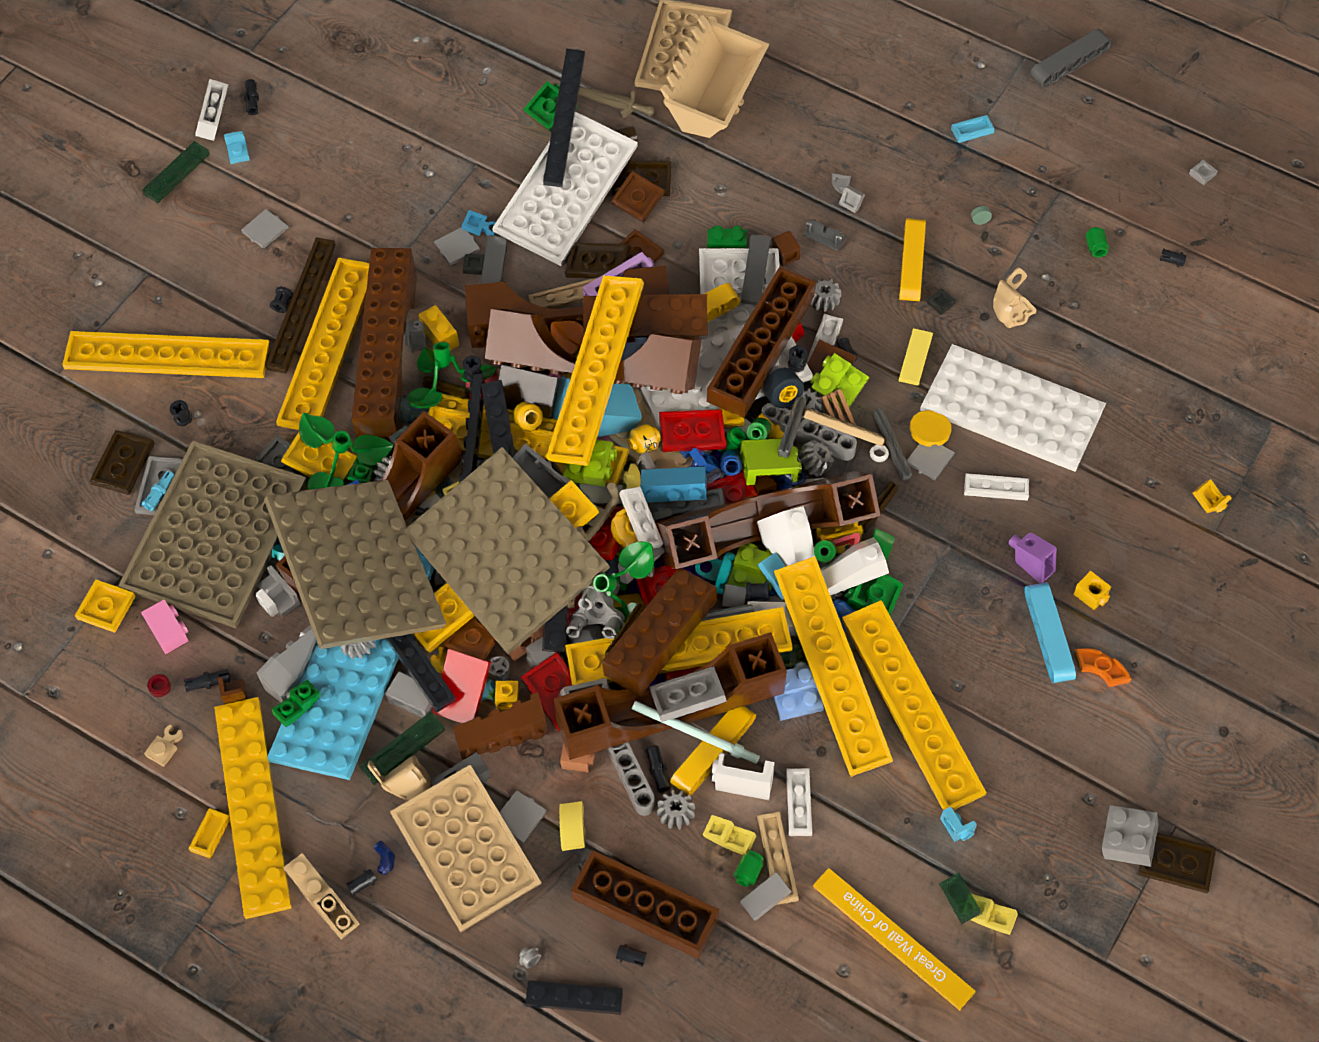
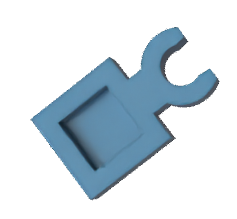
M469 210L463 221L462 230L480 236L481 232H484L486 236H495V232L490 229L493 228L496 222H486L487 216Z

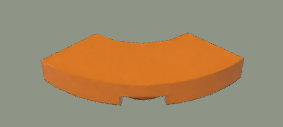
M1080 648L1074 650L1080 672H1091L1099 675L1105 680L1108 687L1130 683L1131 677L1128 671L1117 659H1113L1096 649Z

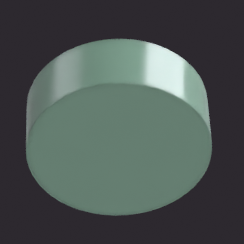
M979 206L971 212L973 223L982 225L990 221L992 214L988 207Z

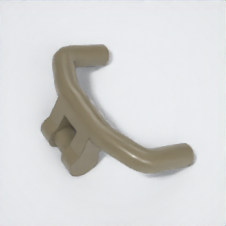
M614 483L607 485L611 499L606 507L602 509L593 504L599 513L594 520L591 519L584 525L589 529L584 532L582 526L576 528L587 541L598 532L619 502V491Z

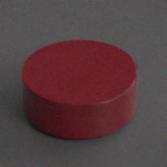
M156 674L148 680L147 688L154 697H163L169 693L171 683L165 675Z

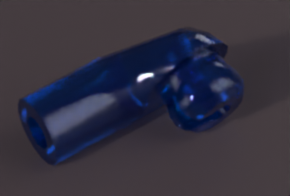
M379 841L374 846V850L381 856L380 865H378L377 870L380 874L387 875L394 868L395 854L383 841Z

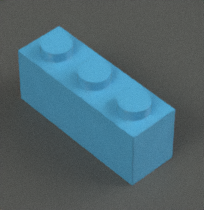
M706 467L641 470L640 487L646 502L707 500Z

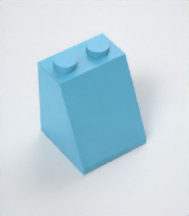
M613 384L597 437L631 431L642 419L636 395L630 384Z

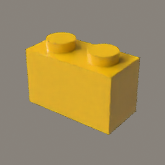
M436 305L418 314L420 322L423 323L424 332L433 344L447 342L450 345V351L459 346L457 331Z

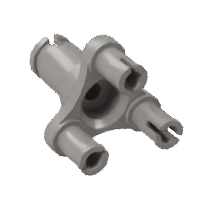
M617 580L616 588L613 590V593L615 595H617L620 590V584ZM592 582L583 590V596L578 602L580 608L573 613L566 633L568 634L571 630L569 637L577 638L582 628L592 624H604L606 626L602 630L603 636L607 639H613L618 629L625 623V616L614 608V598L608 596L607 592L595 590Z

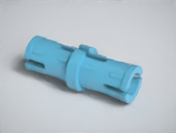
M166 471L161 480L152 486V491L142 502L144 508L154 511L175 476L172 472Z

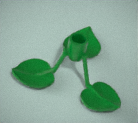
M438 342L434 344V351L426 347L422 350L417 360V368L422 372L434 371L433 387L431 390L419 388L410 392L407 397L409 405L417 408H430L441 402L442 393L435 392L437 389L438 370L446 368L451 361L458 373L461 374V379L468 382L464 377L465 369H461L455 360V355H451L449 343ZM481 364L480 370L483 373L484 380L491 377L496 372L497 367Z
M304 412L299 423V433L302 441L311 448H319L323 443L328 445L332 442V449L335 451L330 474L328 475L325 472L313 474L308 482V490L344 486L343 480L339 477H333L339 454L347 452L349 447L354 453H357V459L360 463L366 466H377V463H382L383 458L387 457L393 444L377 436L362 435L355 439L353 445V441H350V435L347 432L338 431L334 434V426L329 420Z
M639 541L625 547L619 556V563L625 569L612 575L599 574L593 581L595 590L607 592L608 596H611L622 605V607H616L615 609L624 614L625 621L637 603H630L626 606V603L613 593L617 585L616 578L629 572L631 577L641 579L651 573L654 566L653 545L650 542Z

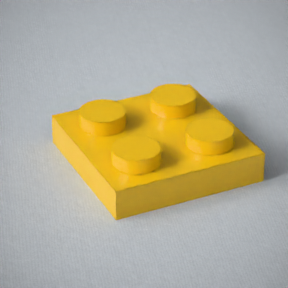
M95 579L75 617L78 620L115 633L136 596L133 592Z

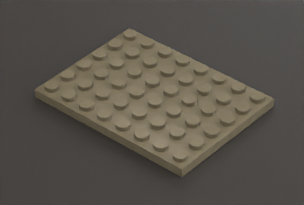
M192 441L118 587L156 602L165 600L168 606L173 605L174 608L237 629L272 556V547L277 545L279 541L265 503L266 495L303 491L307 478Z
M503 447L405 529L407 536L508 655L586 589L597 575L603 574L610 568L607 562Z
M388 480L266 495V506L320 649L445 627V619L415 545L405 532L407 526Z

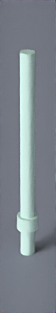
M637 701L634 702L633 710L660 721L657 710ZM676 718L662 722L731 753V756L738 759L741 757L755 764L759 760V755L744 749V746L738 743L732 744Z

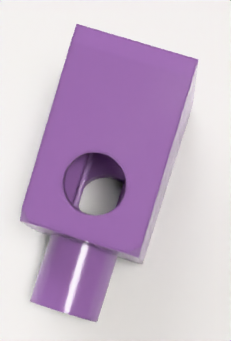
M1028 533L1023 538L1017 534L1011 537L1009 545L1015 549L1016 563L1036 581L1043 583L1056 571L1057 548L1033 533Z

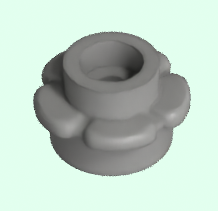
M529 946L524 948L519 954V963L527 969L536 965L541 958L538 948H530Z

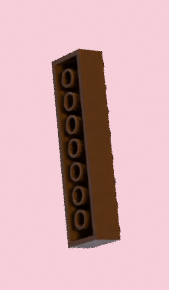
M782 267L777 269L707 388V403L745 418L764 381L771 373L813 300L816 281Z

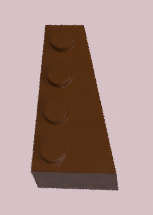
M538 692L530 695L531 700L523 703L521 700L513 702L512 707L509 709L500 710L498 708L491 711L485 719L479 716L453 727L462 760L476 752L479 755L486 752L494 753L509 745L517 746L523 741L529 739L537 740L548 734L546 718Z

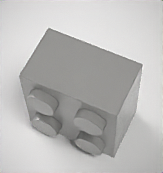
M1110 805L1102 843L1104 859L1151 866L1159 825L1157 813Z

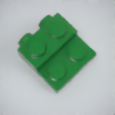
M546 81L523 110L552 133L560 86L556 83L552 85Z
M718 225L713 226L712 229L708 228L707 249H747V229H743L740 226H734L732 229H723L722 226Z
M885 574L846 589L844 597L847 598L846 603L856 611L882 600L891 616L904 584Z

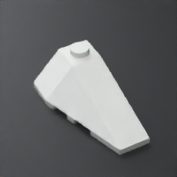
M804 506L786 510L757 521L763 544L766 548H769L772 554L776 552L785 566L815 556L811 530Z
M874 537L853 545L820 569L830 595L889 573L886 559L879 543Z

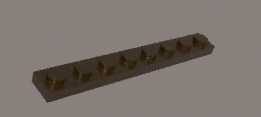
M315 238L266 363L267 370L287 373L336 244L334 240Z

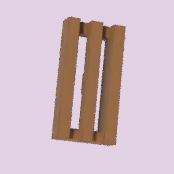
M841 389L821 397L827 414L835 417L828 402V399L831 398L839 419L845 421L835 397L837 395L848 422L856 425Z

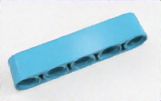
M1045 582L1025 586L1026 601L1051 682L1058 683L1075 680L1074 663L1049 584Z

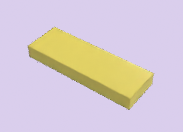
M913 328L899 377L900 382L919 386L933 333Z

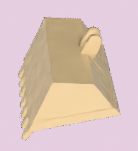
M700 15L698 21L702 30L697 26H694L692 29L696 41L694 42L691 38L686 40V45L690 50L689 54L685 49H681L679 53L684 64L681 65L679 61L674 62L673 67L678 75L675 77L672 72L668 73L667 79L671 88L669 89L666 84H662L660 90L665 97L663 102L670 110L682 132L710 138L721 129H725L732 116L739 113V107L744 103L743 95L769 44L714 21L707 20L704 15Z

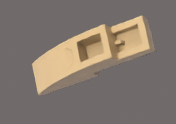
M303 853L284 867V870L297 885L301 893L341 940L360 925Z

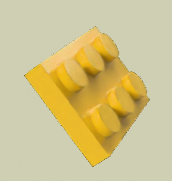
M298 432L281 462L309 478L317 472H325L329 475L335 451L332 449V442L328 445L323 443L319 448L307 446L302 441ZM349 451L339 454L333 477H339L344 481L357 456Z

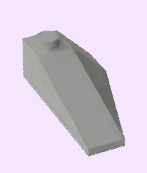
M311 624L301 632L296 642H288L286 644L287 649L281 654L276 652L257 672L265 692L279 702L290 697L289 691L298 686L317 644Z

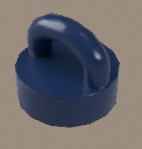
M801 471V474H798L797 482H792L791 474H786L785 485L792 487L804 484L807 479L806 473Z

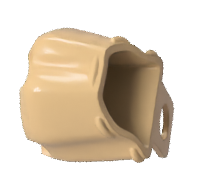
M1020 267L1016 268L1005 281L1000 280L994 296L993 309L999 321L1003 322L1007 328L1025 324L1029 316L1036 313V308L1016 291L1027 278V274ZM1017 274H1021L1019 281L1012 283L1013 278Z
M415 755L405 760L386 776L380 773L372 761L368 762V768L381 783L382 788L400 798L409 801L431 788V778Z

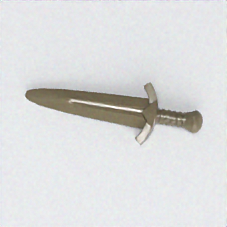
M580 87L579 89L580 96L622 110L620 113L623 119L631 114L633 110L645 113L648 117H651L655 111L652 105L645 106L636 103L634 91L630 92L631 98L589 88Z

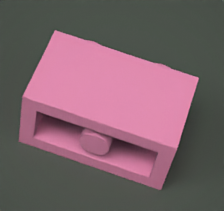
M165 600L141 612L165 654L189 641L185 635L189 632L183 621L178 623L175 618L179 616L173 605L168 606Z

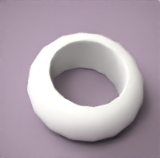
M874 445L870 450V457L876 462H883L889 456V450L884 445ZM876 450H881L885 453V455L878 457L874 454V452Z

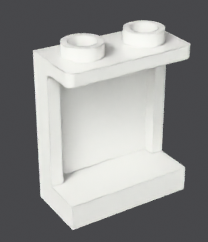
M724 753L719 754L718 760L714 759L712 781L715 782V790L769 800L773 782L774 762L765 761L763 773L724 766Z

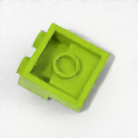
M834 353L832 357L828 355L822 364L824 367L820 374L816 373L810 382L813 384L811 388L822 397L841 389L850 408L869 380V376L853 367L851 363ZM836 395L835 397H836V400H837V402H838V404H839V407H840V409L843 410L842 405H841V403H840V401H839V398H838V396Z
M596 440L589 465L567 463L563 476L574 483L605 487L607 479L610 480L612 476L611 463L616 460L617 449L614 448L613 442Z
M752 543L739 546L727 584L746 587V582L757 584L768 581L758 564L771 556V551L769 549L766 552L759 550ZM769 582V588H770V591H771L772 585H771V583Z

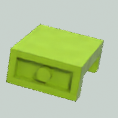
M782 439L742 440L740 457L746 485H755L756 476L791 474L792 482H797L798 474H801L802 471L801 461H797V446L794 447L793 445L790 455L785 458L778 455Z

